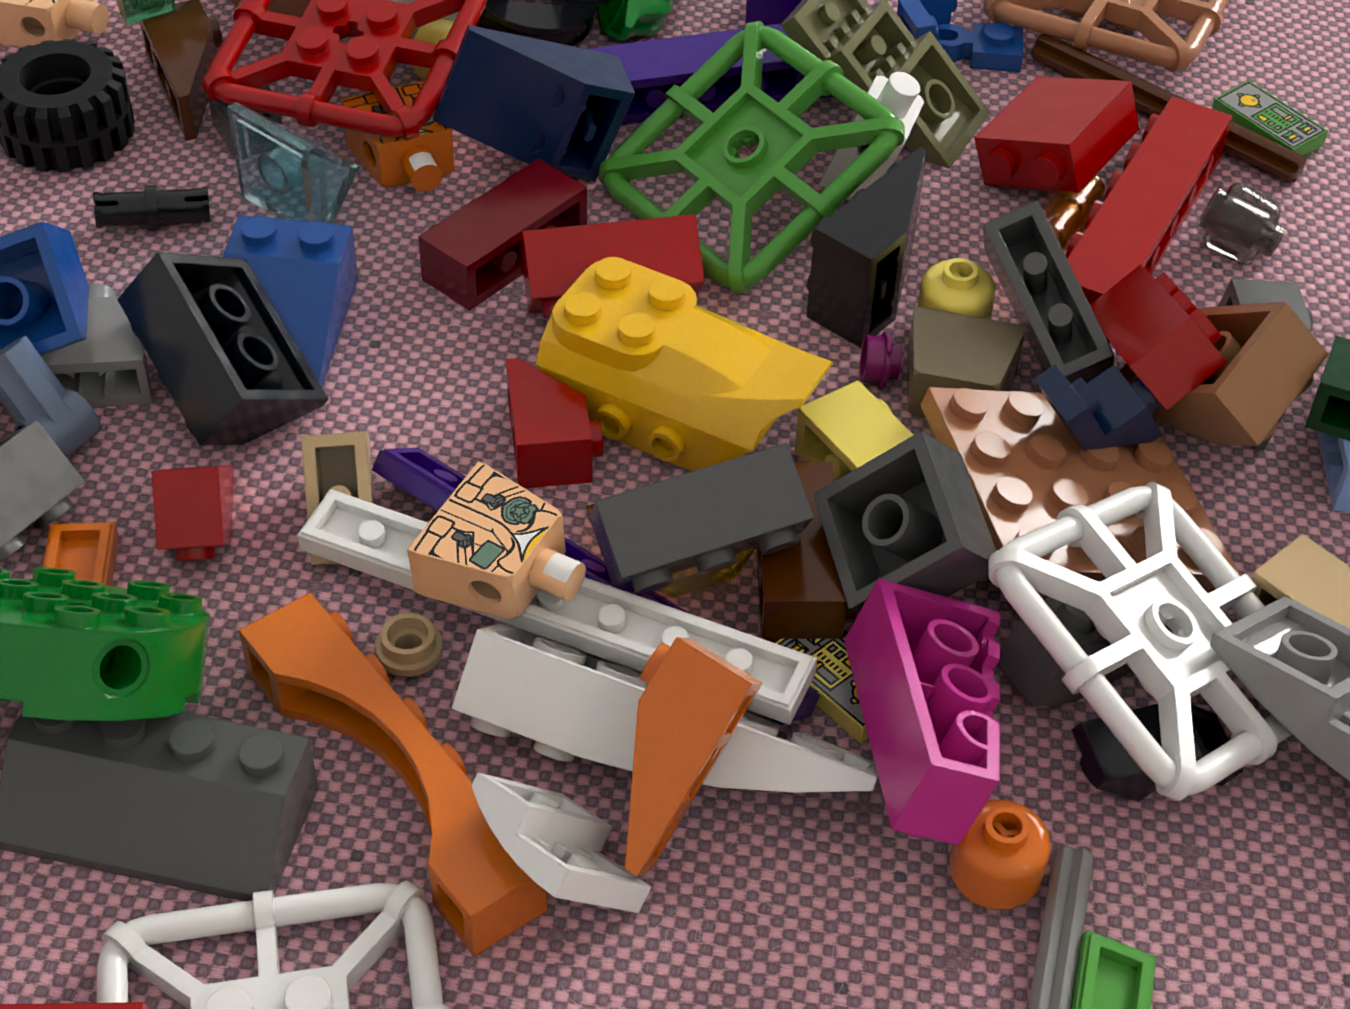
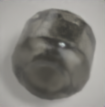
M1241 182L1232 184L1227 190L1219 186L1208 201L1197 223V226L1203 228L1202 240L1208 248L1241 265L1250 264L1260 253L1269 258L1278 247L1286 231L1285 227L1278 224L1282 211L1280 204L1276 200Z

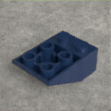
M468 25L433 113V119L435 122L527 164L539 158L570 177L596 181L599 175L600 164L606 160L636 93L618 55Z

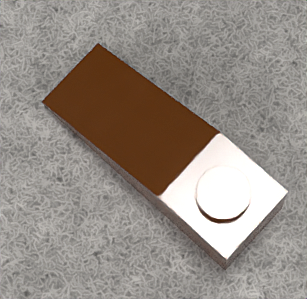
M189 0L138 11L145 52L185 140L196 139L209 101L208 95L202 87V81L207 74L211 61L216 55V48H219L223 43L219 23L215 16L207 17L199 0Z

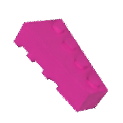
M878 578L846 635L844 642L891 828L916 838H929L959 846L1000 781V723L993 719V711L1000 701V684L994 682V669L1000 660V643L994 641V634L1000 626V611Z

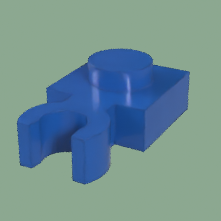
M1002 22L990 24L974 23L972 31L964 30L953 24L938 25V42L953 62L967 59L970 60V68L1020 73L1023 60V28L1010 26Z

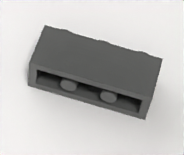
M1038 200L983 224L984 250L1020 325L1026 326L1025 335L1043 372L1056 364L1070 383L1081 377L1087 384L1113 366L1115 355Z
M783 443L596 500L589 518L612 586L620 590L633 586L635 595H641L672 584L674 582L672 573L696 566L699 575H705L735 564L737 562L735 554L759 546L762 555H769L790 548L800 542L798 534L802 533L814 519L788 444Z

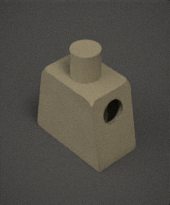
M914 306L907 351V411L913 416L926 418L920 404L929 387L1009 391L1017 375L1026 326Z

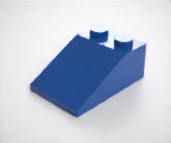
M239 215L223 257L247 260L321 387H323L358 280L353 228L351 225L330 224L322 221L308 222L276 219L266 216Z

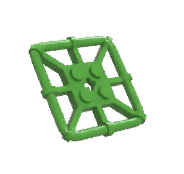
M762 21L750 22L746 24L745 30L730 38L680 87L673 85L665 93L667 100L616 147L607 160L601 162L598 178L605 185L611 196L639 219L692 214L697 216L716 198L732 211L728 263L699 240L703 272L716 283L726 288H731L733 293L750 292L752 285L758 283L771 273L813 232L822 218L834 214L835 210L890 157L895 148L904 142L905 125L901 120L897 119L888 107L844 77L843 69L833 61L820 60L781 31L764 26ZM767 49L805 76L779 102L761 90L763 54L767 52ZM743 57L741 87L714 113L697 101ZM821 95H832L865 120L812 128L799 117ZM680 116L688 117L699 125L676 149L643 153ZM758 144L756 150L751 155L740 158L737 151L741 147L746 146L751 149ZM869 145L820 194L795 175L818 152ZM681 172L695 182L666 211H663L630 184V181L633 179ZM782 189L805 208L750 260L752 217L778 190Z

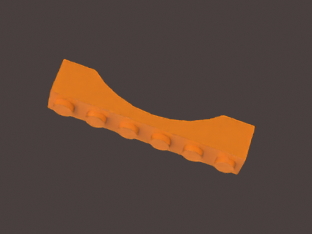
M310 592L239 629L247 673L281 716L316 723L352 738L377 754L403 779L420 805L431 834L428 867L433 906L473 956L478 955L547 911V891L535 883L515 863L490 829L479 808L471 787L472 782L467 776L466 767L458 752L448 742L440 745L428 731L426 719L418 705L410 697L401 699L390 686L387 672L379 659L372 653L363 655L354 644L353 636L347 623L337 611L328 613Z

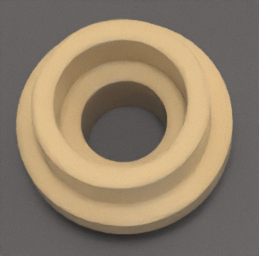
M401 613L388 619L382 626L375 641L376 657L385 670L393 675L402 677L418 676L430 671L440 661L443 654L442 636L427 617L418 613Z

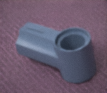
M27 336L18 338L0 349V400L17 422L14 426V432L37 420L67 457L100 431L101 424L92 406L79 393L71 389H64Z

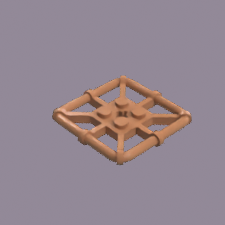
M985 0L983 11L993 22H1005L1074 42L1073 47L1087 51L1089 47L1149 64L1166 67L1170 72L1186 70L1189 64L1198 57L1208 37L1219 30L1223 22V11L1230 0H1207L1206 2L1201 0ZM1059 7L1064 9L1069 15L1082 19L1080 22L1037 10ZM1157 14L1191 23L1192 27L1185 39L1183 40ZM1103 20H1106L1121 30H1138L1149 41L1098 27Z

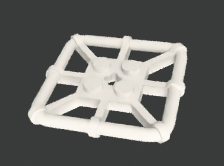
M1149 482L1145 486L1127 488L1089 506L1082 504L1070 506L1059 512L1055 521L1009 541L1000 550L991 554L988 560V571L992 584L1000 588L1006 600L1066 675L1061 681L1073 695L1079 692L1083 695L1140 769L1155 783L1156 790L1160 795L1180 801L1187 795L1190 796L1206 791L1246 764L1258 765L1271 758L1277 750V745L1293 735L1272 714L1265 719L1259 714L1229 677L1233 674L1231 669L1210 646L1213 633L1232 624L1222 611L1225 610L1227 612L1233 609L1242 619L1265 607L1254 594L1258 587L1247 574L1241 577L1185 510L1172 499L1170 489L1155 482ZM1134 514L1144 520L1147 559L1138 564L1134 562L1106 528ZM1176 542L1216 590L1208 594L1177 558ZM1067 545L1081 547L1106 579L1101 582L1095 581L1044 560L1041 557ZM1037 592L1085 611L1093 621L1099 634L1108 640L1111 645L1088 656ZM1164 625H1167L1172 630L1173 634L1170 631H1168ZM1124 664L1131 668L1138 677L1141 686L1158 702L1161 746L1104 675ZM1200 693L1232 732L1230 741L1196 761L1190 698Z
M407 880L400 884L373 883L274 897L273 890L254 892L253 900L150 914L130 920L126 924L116 921L102 935L104 945L101 948L97 964V1003L128 1002L129 967L187 1009H351L349 991L404 931L413 1009H451L443 1003L434 921L425 902V892ZM380 912L332 966L280 973L277 927ZM256 930L258 976L203 984L149 945Z

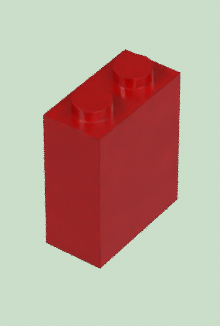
M1037 76L974 137L984 185L1079 193L1139 130L1132 82Z

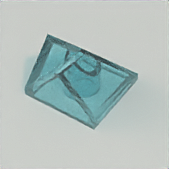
M237 102L228 106L241 196L279 219L308 222L322 221L333 224L361 166L325 145Z

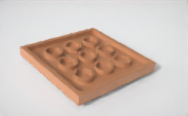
M928 388L920 404L935 439L962 455L996 551L1000 550L1009 541L1055 521L1059 512L1076 504L1089 506L1127 488L1145 486L1149 482H1155L1170 489L1172 499L1185 510L1240 576L1237 567L1163 436L1149 443L1084 451L1053 410L1043 393L977 390L970 388ZM1134 514L1106 527L1136 564L1147 559L1144 520ZM1176 542L1177 558L1206 592L1216 590ZM1067 545L1041 557L1044 560L1095 581L1101 582L1106 579L1081 547Z

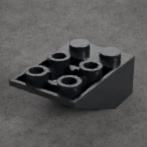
M921 147L900 163L892 164L882 177L866 189L857 191L851 200L834 214L822 218L811 235L810 244L813 250L811 272L806 284V288L809 291L806 317L859 348H862L865 335L876 336L896 319L915 239L927 150Z

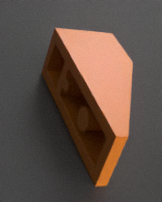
M676 637L671 647L661 643L649 658L640 676V680L648 685L638 700L625 869L635 876L653 869L763 684L691 638Z

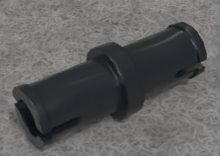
M145 185V191L93 192L97 229L111 226L148 225L149 230H160V224L211 223L208 186L192 189L157 190L156 185Z

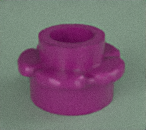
M883 332L881 336L865 335L859 363L860 381L876 383L878 390H883L888 379L897 380L899 378L902 365V345L893 344L892 336L888 332Z

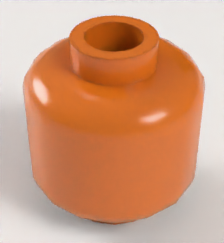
M988 800L960 845L952 844L949 857L950 874L959 892L972 903L990 910H1011L1025 905L1038 893L1051 854L1049 831L1042 819L1028 807L1010 800Z

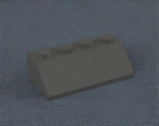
M185 712L168 717L126 721L52 720L22 717L21 713L7 738L0 780V849L240 901L253 900L254 892L273 890V894H275L318 791L310 738Z

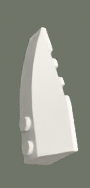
M500 623L477 629L451 709L472 716L470 725L481 732L498 737H509L511 732L533 739L535 740L533 749L547 757L571 762L574 756L633 771L638 700L648 684L640 680L642 673L640 671L512 625ZM747 710L703 785L719 788L792 793L873 791L880 781L874 761L807 733L793 732L791 740H785L777 736L780 725L766 716Z

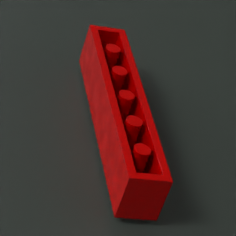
M1172 96L1160 115L1153 113L1150 116L1143 133L1142 143L1134 141L1125 160L1124 172L1116 170L1113 173L1105 193V201L1096 200L1086 221L1085 232L1076 231L1066 252V258L1089 305L1140 264L1151 275L1153 274L1222 159L1232 115Z

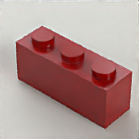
M696 214L526 230L522 233L520 250L528 313L542 312L543 317L550 319L557 301L580 275L594 262L607 257L623 258L681 280L692 287L696 296L705 282Z
M1140 264L1090 305L1104 335L1166 410L1227 363L1213 345L1222 337L1220 332L1205 314L1192 303L1181 289L1179 290L1165 272L1155 279Z

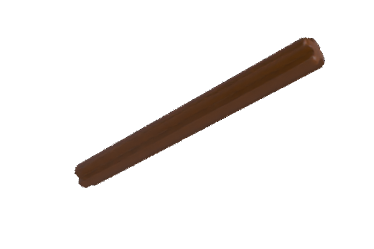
M1039 35L1031 50V56L1034 60L1072 78L1131 81L1136 109L1150 116L1153 113L1160 115L1172 96L1188 101L1050 35ZM1231 121L1224 152L1286 182H1295L1300 177L1306 165L1305 156Z

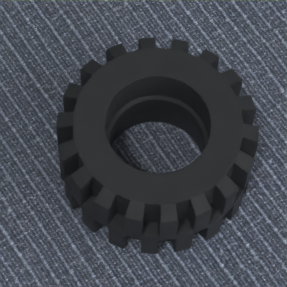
M76 39L48 40L33 46L27 45L19 49V52L8 54L1 59L0 144L4 149V153L10 159L16 158L17 164L24 167L35 166L36 170L44 172L50 170L70 172L72 169L80 167L86 169L94 166V163L98 161H107L114 157V151L123 150L128 144L127 138L133 137L135 120L125 70L120 58L114 57L113 51L108 48L97 47V43L89 41L76 42Z

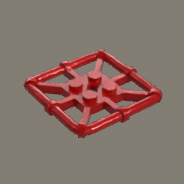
M243 0L233 13L235 22L211 61L207 74L203 78L202 87L208 97L215 102H225L233 106L296 118L297 123L302 126L313 128L320 123L383 137H402L405 141L418 137L420 135L419 129L423 128L431 118L468 25L476 27L486 7L487 0H418L410 4L389 0H311L302 17L266 11L272 0ZM459 12L446 39L440 40L437 44L411 39L416 28ZM253 33L288 40L282 52L232 71ZM355 37L351 38L348 43L341 42L344 38ZM398 62L430 68L411 108L403 104L389 83ZM289 76L314 81L310 91L302 93L300 97L259 89ZM337 86L374 93L387 115L332 104L329 101Z

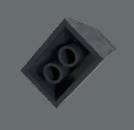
M157 252L117 299L131 323L134 334L140 339L157 369L161 382L167 387L183 415L188 430L194 435L200 446L244 445L321 408L329 400L246 259Z

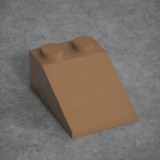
M1287 302L1199 308L1222 335L1213 345L1227 363L1168 410L1156 399L1160 408L1153 412L1152 416L1159 423L1217 445L1259 446L1261 442L1268 439L1276 431L1280 417L1293 400L1310 387L1314 379L1313 374L1329 354ZM1127 363L1120 370L1129 383L1138 378Z

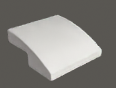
M480 772L477 773L471 787L490 829L505 851L535 883L555 898L639 913L651 886L600 853L613 826L562 793Z

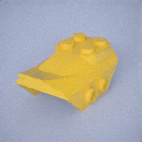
M607 257L590 265L557 301L542 335L535 365L544 373L586 396L589 420L601 421L602 435L604 437L639 449L662 461L695 471L752 452L778 417L804 405L834 362L792 347L697 306L695 291L690 285L681 280L623 258Z

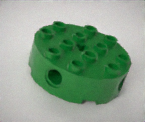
M0 568V702H23L22 717L52 720L126 721L168 717L184 712L185 702L199 703L202 697L210 614L201 609V597L169 593L170 585L161 582L129 581L127 588L107 586L96 581L75 580V571L61 568H34L32 579L9 578L10 571Z

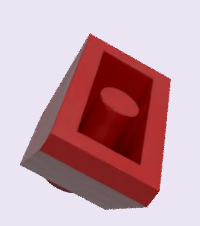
M519 358L506 359L508 407L518 484L523 488L593 483L592 457H603V435L601 421L589 420L586 396Z
M233 465L171 468L151 471L157 550L175 549L176 561L215 558V546H224L231 542L234 489Z

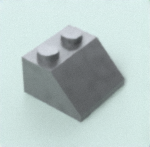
M37 420L0 440V562L25 544L19 533L35 520L41 527H45L69 510L74 504L67 495L85 482Z

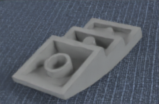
M1284 596L1213 633L1210 646L1257 701L1313 754L1350 781V629Z

